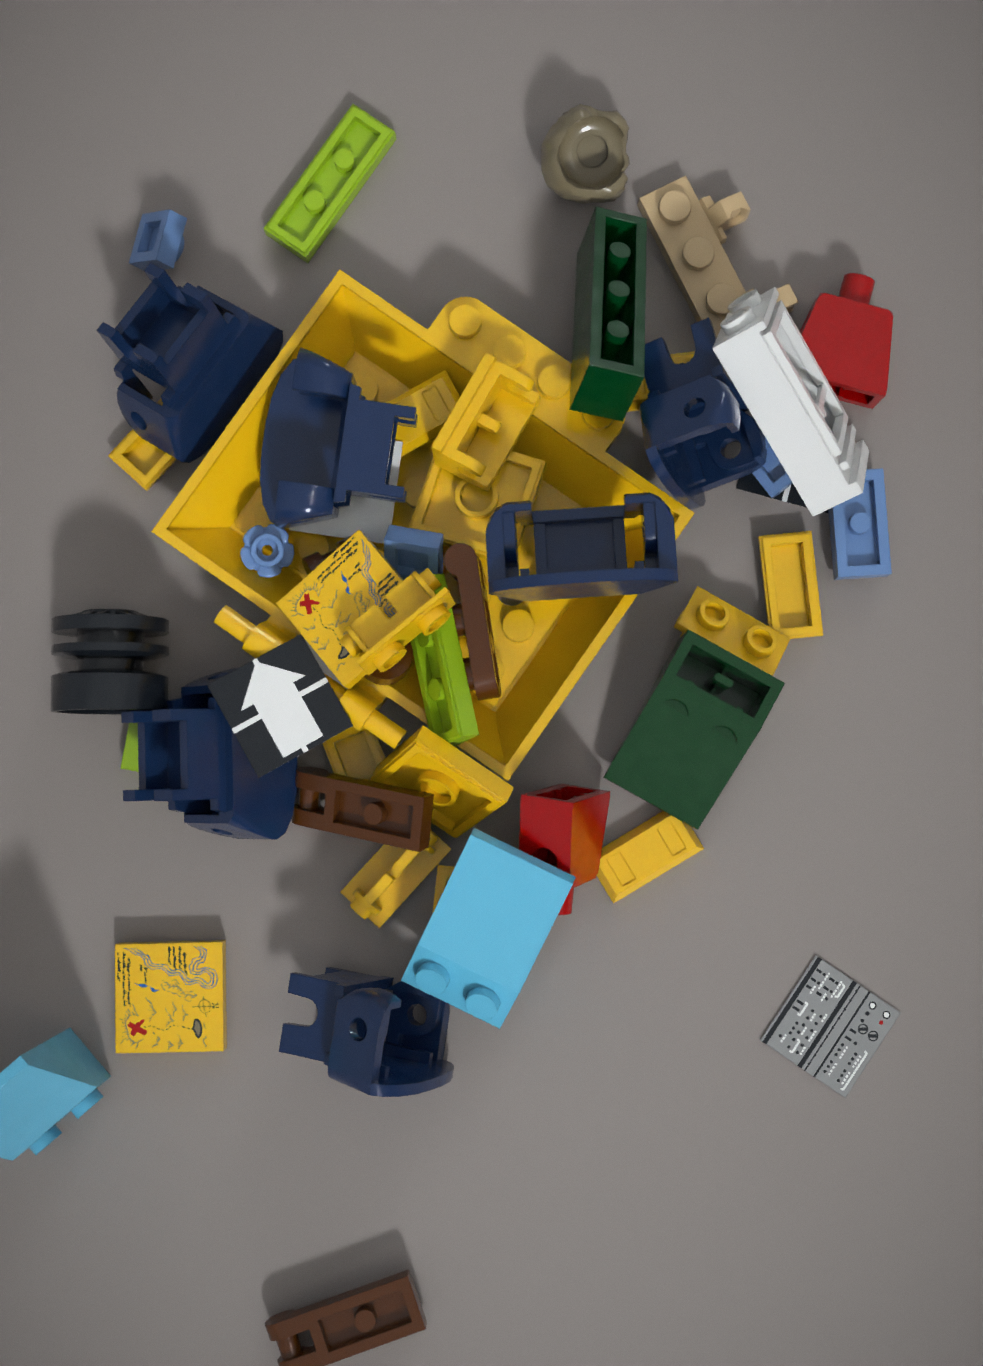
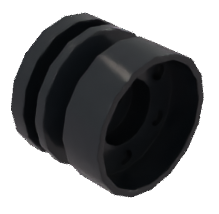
M88 609L76 614L52 618L51 633L77 637V642L54 644L51 646V655L76 660L77 666L75 671L61 672L51 676V712L119 715L121 712L167 709L168 677L144 671V661L157 660L168 656L169 647L144 643V638L160 637L169 634V620L147 616L137 611L126 609Z

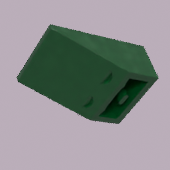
M687 630L674 646L603 778L698 830L758 735L785 683L694 632Z

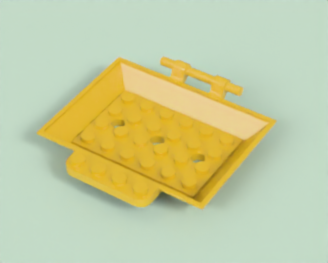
M339 269L151 532L270 615L266 621L256 626L228 605H225L217 614L214 623L243 643L242 650L256 659L300 635V632L276 603L307 576L302 558L315 552L324 555L336 549V543L345 538L291 531L289 528L284 529L289 535V543L294 546V558L288 567L281 569L279 575L270 578L259 576L254 569H247L240 556V550L245 544L243 537L250 528L256 525L267 527L269 524H273L270 522L263 506L260 485L264 430L271 397L279 378L292 360L297 358L300 348L312 351L353 373L357 386L362 388L361 395L365 396V400L383 403L391 401L446 370L459 396H461L484 354L488 353L496 357V360L531 378L535 382L532 390L540 394V402L512 449L514 452L546 461V469L532 511L624 505V494L652 493L659 496L667 504L673 515L675 541L695 513L607 453L620 434L625 418L622 422L569 410L572 363L478 299L472 297H458L448 302L427 330ZM435 439L401 457L397 486L405 487L407 495L405 503L395 502L392 525L409 528L433 459L431 446ZM641 515L635 518L624 519L627 568H634L635 561H644ZM526 525L518 548L519 576L520 569L529 568L530 575L536 574L534 525ZM372 542L384 556V544ZM270 545L262 547L264 555L269 556L272 554L273 549ZM443 545V574H445L448 590L455 603L459 604L461 599L458 582L451 576L444 565V555L449 547ZM479 557L483 565L501 683V697L478 701L475 690L470 691L479 735L457 746L509 781L638 594L522 601L518 605L510 606L502 603L497 596L489 594L487 559ZM466 636L458 637L462 657L468 658L469 652ZM414 656L407 675L398 683L391 685H378L367 680L364 676L351 689H346L324 673L352 722V727L359 732L365 728L393 749L397 748L407 731L378 711L388 698L428 725Z

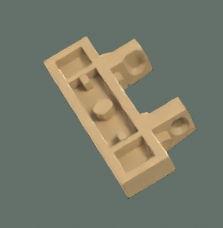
M683 176L640 197L637 206L643 218L647 219V226L696 321L699 322L709 317L717 337L721 329V322L725 319L727 313L730 312L728 306L734 300L747 293L722 247V244L727 239L724 231L746 221L751 209L741 191L721 199L715 204L710 195L698 200L687 177ZM786 284L777 288L779 295L776 303L782 300L788 313H791L794 310V305L798 304V300L790 284Z

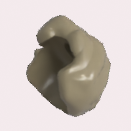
M579 104L564 112L556 123L550 127L541 144V170L548 188L563 199L582 204L612 202L622 194L628 180L625 170L630 164L629 156L626 153L629 127L624 117L617 110L601 111L589 105Z

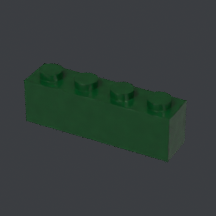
M597 206L594 209L577 252L569 410L623 422L644 379L646 218Z

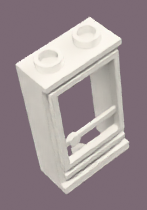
M776 287L761 295L757 289L743 294L728 306L730 312L727 313L725 319L720 324L721 329L712 349L811 515L815 516L863 493L869 449L864 440L855 443V427L853 424L847 426V413L782 300L776 303L779 295Z

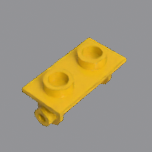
M426 568L420 574L413 571L384 596L397 611L390 619L374 604L344 628L347 634L339 641L353 658L360 652H364L356 662L368 676L377 669L380 672H385L393 667L406 654L407 650L404 646L421 632L425 636L432 634L450 618L451 613L449 609L456 603L446 586L435 594L434 591L442 584L429 568Z
M699 586L696 587L686 608L683 609L673 626L682 632L680 637L687 630H690L772 676L790 641L789 637Z
M432 830L430 831L429 848L420 852L384 844L340 893L351 902L350 907L365 920L368 918L380 928L451 851V848Z

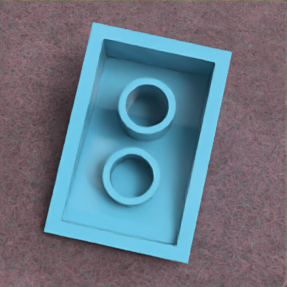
M473 828L401 981L500 1029L518 997L576 877Z
M71 1028L20 1055L0 1073V1158L13 1161L29 1148L36 1156L62 1134L56 1124L66 1115L72 1112L79 1119L104 1097L97 1088L108 1080L111 1075Z

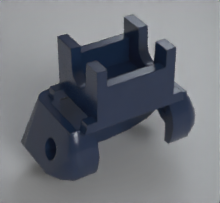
M150 262L144 270L151 280L146 290L115 328L103 322L96 331L120 359L113 368L116 376L123 380L117 388V403L128 424L144 440L181 462L191 463L214 445L276 359L283 343V331L200 286L195 287L187 282L183 288L179 285L177 287L164 269ZM133 369L166 388L161 395L162 406L152 400V394L132 371Z
M709 317L690 325L696 351L694 357L685 364H675L672 361L666 342L662 337L645 344L644 376L649 393L648 399L639 406L645 452L651 466L665 488L688 509L704 506L706 501L705 491L745 477L761 468L765 464L767 456L764 434L756 421L745 413L749 409L712 349L717 337ZM732 442L741 444L740 453L736 457L725 458L724 452L728 444Z
M300 348L297 358L292 360L279 378L271 397L265 424L261 452L260 485L263 506L270 522L278 528L286 529L338 517L340 507L350 506L351 496L405 503L407 495L405 487L389 485L397 425L416 428L418 420L416 407L365 400V396L361 395L362 388L357 386L353 373L312 351Z
M652 493L624 494V505L532 511L531 501L506 502L496 508L489 518L485 531L490 595L521 601L646 593L678 582L674 518L667 504L659 496ZM641 515L644 561H635L634 568H627L624 519L635 518ZM516 523L534 525L536 574L530 575L529 568L520 569L519 576Z
M238 668L207 675L186 684L184 687H181V698L167 701V709L121 712L122 723H138L139 789L123 790V801H168L169 810L184 812V823L196 829L225 837L277 840L286 833L293 816L297 787L295 786L297 757L258 778L207 686Z
M327 967L325 974L315 976L297 972L290 973L288 993L312 1000L316 1004L318 1015L312 1025L283 1023L279 1052L322 1061L324 1065L328 1066V1076L331 1079L367 1095L401 1097L420 1094L449 1083L453 1078L454 1065L443 1060L450 1005L403 981L393 985L394 977L374 976L334 967ZM385 989L393 990V993H390ZM417 1004L422 1005L427 1013V1018L423 1024L417 1022L413 1016V1010Z

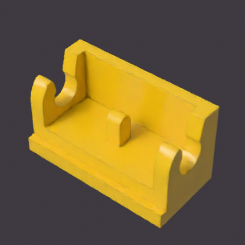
M485 353L431 446L435 465L488 492L540 402V394L532 390L535 382L525 374L496 360V357Z

